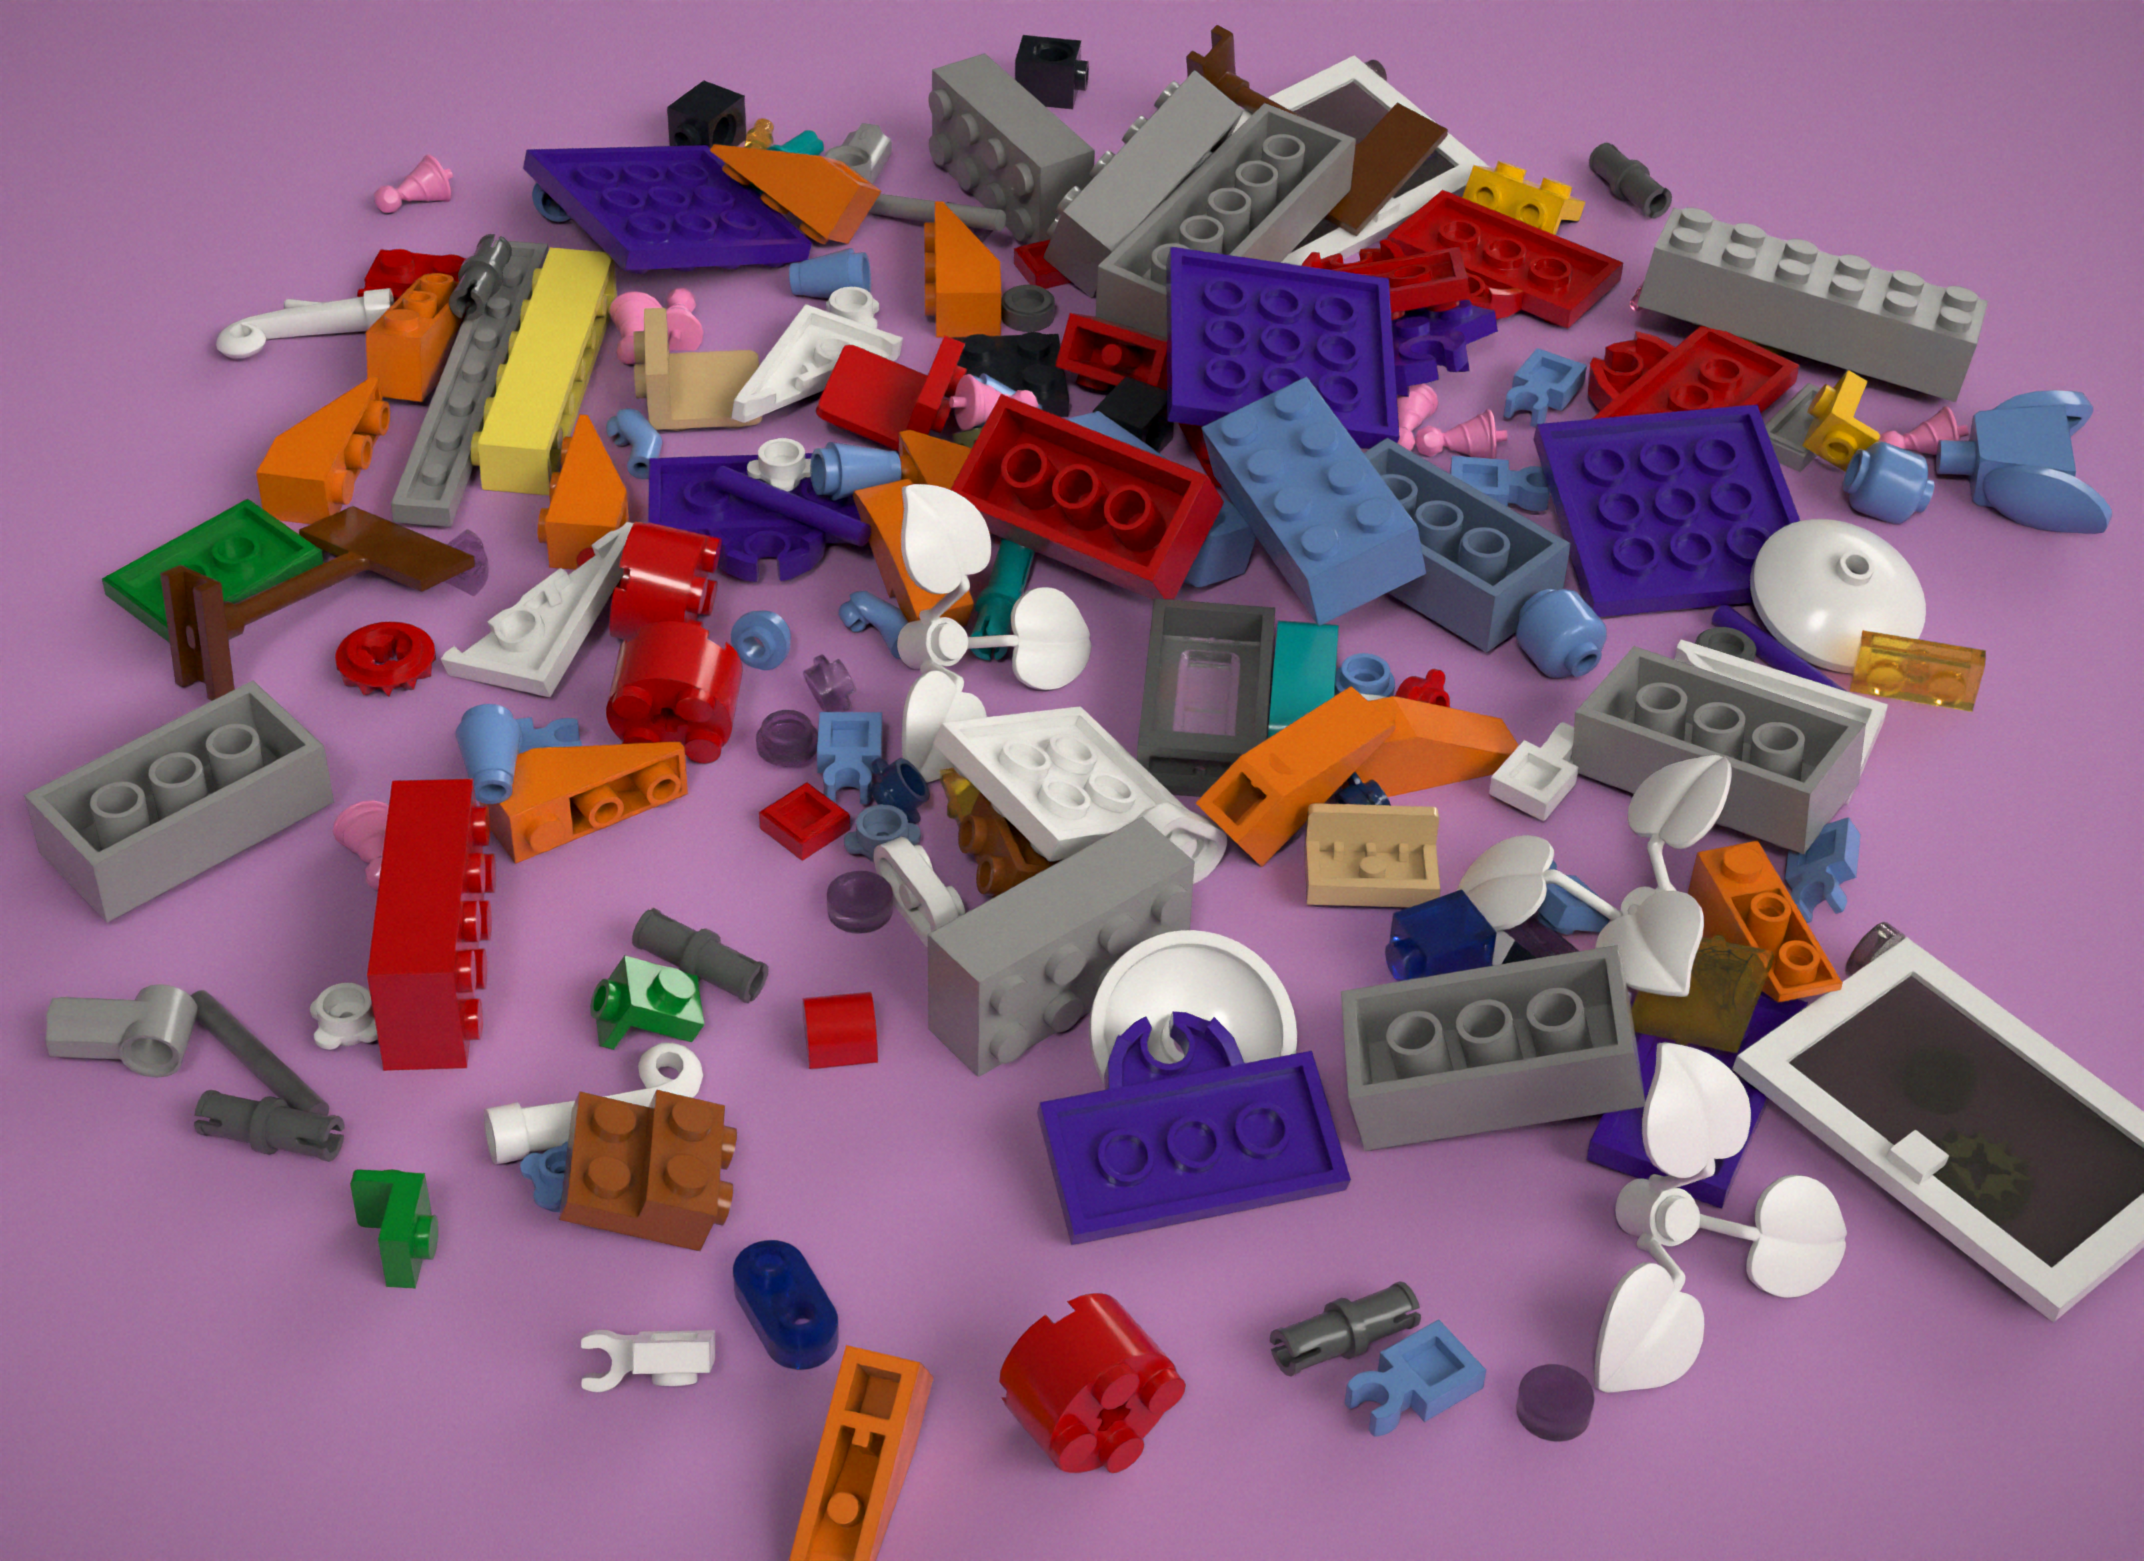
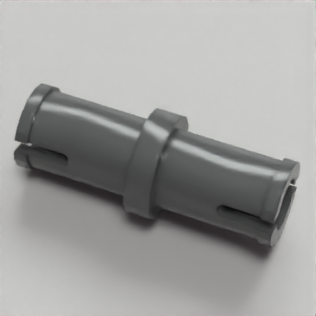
M1610 143L1600 144L1591 153L1589 158L1590 169L1595 173L1597 172L1610 183L1612 193L1624 201H1631L1647 217L1657 218L1666 213L1672 203V194L1667 188L1662 187L1650 177V172L1643 163L1638 160L1628 159L1615 145Z
M495 234L483 236L477 245L474 255L468 257L463 262L458 273L459 283L449 298V306L457 317L462 318L466 307L471 306L467 314V320L479 318L485 309L488 298L494 296L499 291L503 283L502 271L512 256L511 245L504 237L500 236L496 246L492 248L491 245Z
M656 908L645 911L633 931L632 944L634 947L654 954L679 967V970L697 975L698 982L703 979L738 997L746 1004L756 999L767 980V964L756 961L722 944L717 933L707 928L696 931L662 914Z
M207 1090L200 1097L195 1109L194 1116L210 1118L209 1122L203 1120L194 1122L197 1133L204 1136L213 1135L250 1143L252 1150L258 1153L270 1155L279 1149L317 1157L322 1161L330 1162L337 1157L344 1140V1135L329 1133L330 1130L342 1131L345 1129L343 1119L340 1116H327L289 1108L287 1102L281 1098L268 1096L264 1097L261 1101L222 1094L216 1090Z
M1401 1281L1352 1302L1346 1298H1339L1326 1304L1322 1314L1286 1328L1280 1327L1273 1330L1270 1334V1343L1276 1345L1283 1342L1285 1345L1272 1348V1355L1279 1369L1290 1377L1298 1374L1303 1369L1339 1355L1346 1359L1354 1358L1365 1353L1369 1343L1404 1329H1412L1418 1326L1421 1321V1314L1414 1312L1406 1315L1405 1313L1419 1309V1302L1412 1289L1405 1282Z

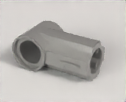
M862 123L858 130L848 134L841 146L829 149L825 153V157L844 162L870 183L874 184L891 156L892 142L890 138L881 132L878 125Z
M164 984L150 985L141 989L135 1000L75 997L52 998L46 1015L47 1032L45 1042L50 1057L121 1059L123 1064L129 1069L143 1076L154 1078L167 1077L176 1073L181 1067L197 1017L198 1006L194 999L185 991Z

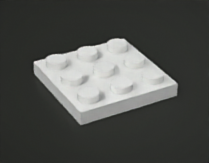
M1081 706L941 722L933 744L953 764L955 771L967 778L991 802L993 809L1001 816L1007 818L1030 841L1034 851L1045 857L1049 862L1066 859L1128 825L1147 808L1156 807L1163 803H1171L1187 809Z

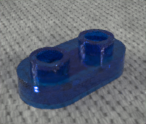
M779 1240L759 1241L743 1249L733 1264L734 1294L769 1356L779 1365L795 1370L811 1369L827 1362L834 1355L839 1344L838 1314L802 1253L793 1245ZM798 1319L810 1320L804 1324H795Z

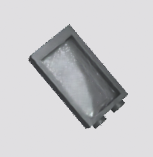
M1154 598L1137 745V761L1172 795L1202 797L1240 756L1266 740L1275 607Z

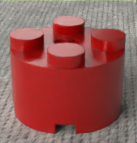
M634 522L628 534L619 564L620 568H624L620 588L614 587L609 624L611 637L620 638L623 641L627 639V642L637 637L639 628L649 623L661 621L685 622L703 628V622L697 621L699 614L710 616L713 610L718 582L707 579L708 572L714 573L716 570L722 539L651 522Z
M661 621L649 623L639 628L637 637L628 643L627 639H625L619 648L606 706V718L610 728L622 740V744L681 742L685 747V755L689 759L698 763H712L721 756L722 747L728 742L732 733L743 673L742 662L737 651L727 642L725 643V648H721L719 645L708 640L709 630L691 623Z
M1090 1293L1067 1301L1075 1311L1063 1317L1055 1324L1047 1315H1044L1023 1333L1010 1350L1000 1370L999 1383L1007 1391L1006 1397L1001 1398L1008 1410L1060 1470L1069 1473H1082L1104 1466L1110 1473H1118L1127 1469L1140 1457L1144 1449V1441L1142 1439L1156 1425L1164 1412L1171 1409L1182 1398L1186 1384L1176 1372L1173 1362L1114 1297L1103 1293Z

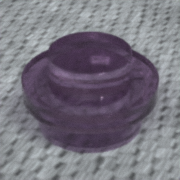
M823 654L813 658L814 665L804 670L803 676L822 711L833 712L839 708L841 712H845L851 709L852 704L849 695L856 692V687L840 659L830 663Z
M780 710L771 713L763 720L761 728L756 734V750L759 756L773 765L793 767L807 762L817 753L818 732L810 719L799 711Z

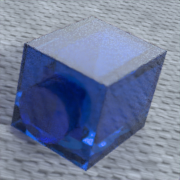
M1461 889L1393 913L1390 940L1385 948L1386 962L1391 974L1397 981L1492 966L1497 932Z

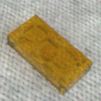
M1862 630L1851 674L1850 692L1973 712L1985 669L1986 650Z

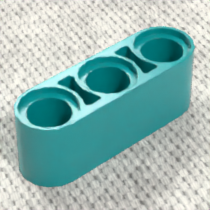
M1278 620L1268 738L1334 697L1339 625L1323 624L1318 626L1317 623Z

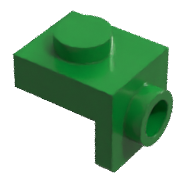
M626 955L623 956L610 977L602 979L597 984L591 999L590 1013L592 1018L596 1019L599 1046L612 1050L615 1049L630 1026L693 1042L705 1025L697 975Z
M394 1169L383 1171L355 1170L351 1178L350 1188L357 1223L365 1228H381L378 1244L386 1287L416 1289L423 1259L432 1260L434 1258L438 1242V1219L436 1215L431 1213L425 1173L403 1172Z

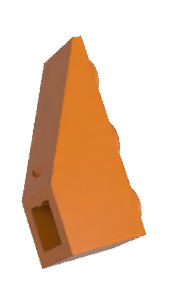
M713 144L710 149L713 154L725 162L722 170L728 176L746 186L752 182L763 191L760 199L765 204L784 215H787L789 211L802 220L799 226L800 230L824 245L828 240L849 244L882 192L844 162L827 157Z
M935 201V222H924L925 316H936V338H943L944 335L948 337H968L973 334L1001 336L1000 261L943 201Z
M432 273L418 278L366 331L367 379L370 377L380 378L382 397L422 402L438 385L462 318L457 317L449 306V298L459 283L454 282L452 276Z
M379 377L368 378L274 439L256 471L262 509L279 521L313 524L340 512L343 505H348L351 502L354 483L361 470L368 469L372 459L373 447L379 436H384L387 433L390 424V405L387 401H383Z
M579 414L572 437L565 436L561 449L562 469L561 472L552 473L549 489L550 506L549 508H541L538 517L539 543L547 544L549 568L576 570L578 568L576 559L580 551L585 548H592V544L607 533L615 531L626 522H629L627 490L589 416Z
M1350 686L1240 756L1202 795L1196 804L1263 867L1307 821L1309 805L1313 803L1324 804L1393 733L1396 726Z
M681 742L533 748L517 755L510 798L497 804L481 802L479 804L480 806H488L490 830L516 864L687 795L685 747Z
M1758 840L1697 852L1688 894L1695 898L1702 908L1704 915L1702 939L1708 948L1713 947L1712 949L1717 951H1729L1731 949V952L1735 955L1733 956L1730 953L1729 959L1731 960H1729V963L1732 964L1740 959L1747 961L1750 958L1741 976L1778 1003L1841 990L1843 984ZM1715 951L1716 954H1728V952ZM1718 955L1724 963H1728V960H1725L1728 959V955ZM1741 960V969L1739 966V962L1733 965L1732 967L1734 968L1732 969H1740V971H1742L1745 966L1743 964H1745L1746 962Z

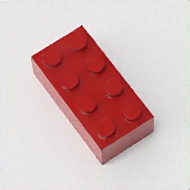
M1000 394L950 489L967 499L977 508L984 518L990 533L1152 600L1154 598L1175 599L1224 504L1208 475L1003 394Z
M473 779L395 780L391 784L367 971L383 1071L467 1068L470 1040H481L482 1003L480 998H474L475 990H484L487 986L486 950L479 949V941L491 940V904L489 900L483 899L484 893H495L496 862L494 853L483 854L482 846H488L490 840L488 806H477Z

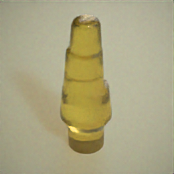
M766 118L756 120L754 127L746 134L744 148L766 150L774 143L772 136L774 131L773 123Z

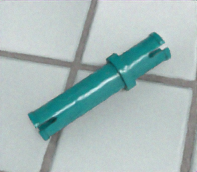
M1001 537V544L988 586L980 592L975 604V612L978 611L977 621L970 637L1011 634V612L1014 604L1023 594L1035 551ZM1008 646L996 647L994 652L996 660L1006 654ZM993 647L974 648L971 650L977 657L990 660Z

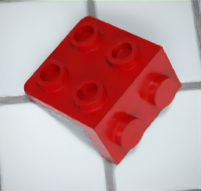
M944 335L928 375L858 346L845 345L816 407V414L822 420L832 423L838 428L859 434L895 451H899V432L912 430L929 435L930 430L941 434L951 410L949 400L944 399V396L947 398L955 396L958 383L967 371L966 368L957 365L965 343Z

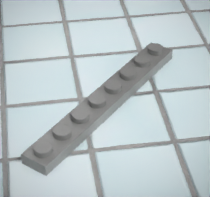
M495 240L492 248L496 246L498 240ZM508 241L512 248V256L502 271L503 283L499 291L494 296L488 298L482 315L475 320H467V314L471 309V306H469L392 499L393 522L419 524L422 526H452L474 467L471 463V441L475 431L482 432L484 427L483 415L487 397H495L498 367L500 364H507L508 345L511 332L519 331L521 327L520 313L522 302L524 299L531 300L533 273L535 268L543 267L549 251L548 244Z

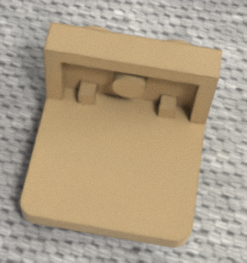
M666 308L644 309V331L633 332L636 399L647 398L649 423L655 430L669 429L672 431H682L688 428L705 427L740 428L756 425L762 421V416L746 423L731 419L734 399L759 367V358L755 351L669 353Z

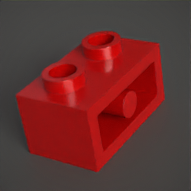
M1070 313L1055 367L1077 373L1076 383L1098 390L1108 391L1110 384L1117 386L1128 376L1167 391V338L1097 316Z

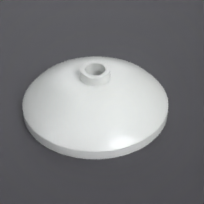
M1809 519L1795 522L1781 528L1770 536L1754 560L1750 575V589L1759 617L1770 633L1781 644L1809 663L1842 673H1869L1882 670L1895 664L1908 654L1923 630L1926 617V603L1916 574L1895 548L1864 528L1830 519Z
M1197 930L1167 932L1149 938L1134 946L1120 957L1104 977L1091 1008L1089 1043L1096 1070L1103 1084L1105 1069L1117 1036H1121L1134 1022L1145 1016L1152 1026L1147 1042L1150 1054L1156 1060L1167 1064L1179 1062L1184 1058V1054L1176 1049L1174 1040L1169 1036V1020L1172 1011L1187 1012L1208 1021L1215 1017L1234 1037L1244 1063L1296 1053L1297 1028L1294 1010L1278 976L1262 958L1246 946L1233 939L1211 932Z

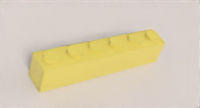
M550 247L543 267L535 268L532 278L531 300L524 299L522 302L520 313L521 327L519 331L511 332L508 345L507 364H500L498 367L495 397H487L483 415L484 427L482 432H474L471 441V463L473 466H480L482 490L549 496L552 473L558 472L561 465L563 439L565 436H571L611 317L609 313L610 306L617 297L615 261L606 252Z

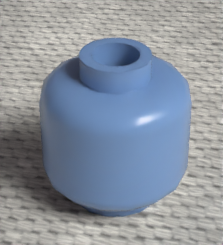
M1878 441L1866 450L1858 449L1846 469L1842 487L1843 491L1849 493V502L1853 509L1898 525L1905 522L1914 511L1922 513L1927 508L1932 498L1935 484L1933 480L1928 479V465L1923 456L1886 442Z
M1546 589L1536 593L1525 602L1518 615L1519 623L1516 628L1517 642L1545 675L1550 678H1566L1572 675L1579 677L1589 673L1597 666L1601 660V651L1607 639L1606 625L1577 592L1568 589Z

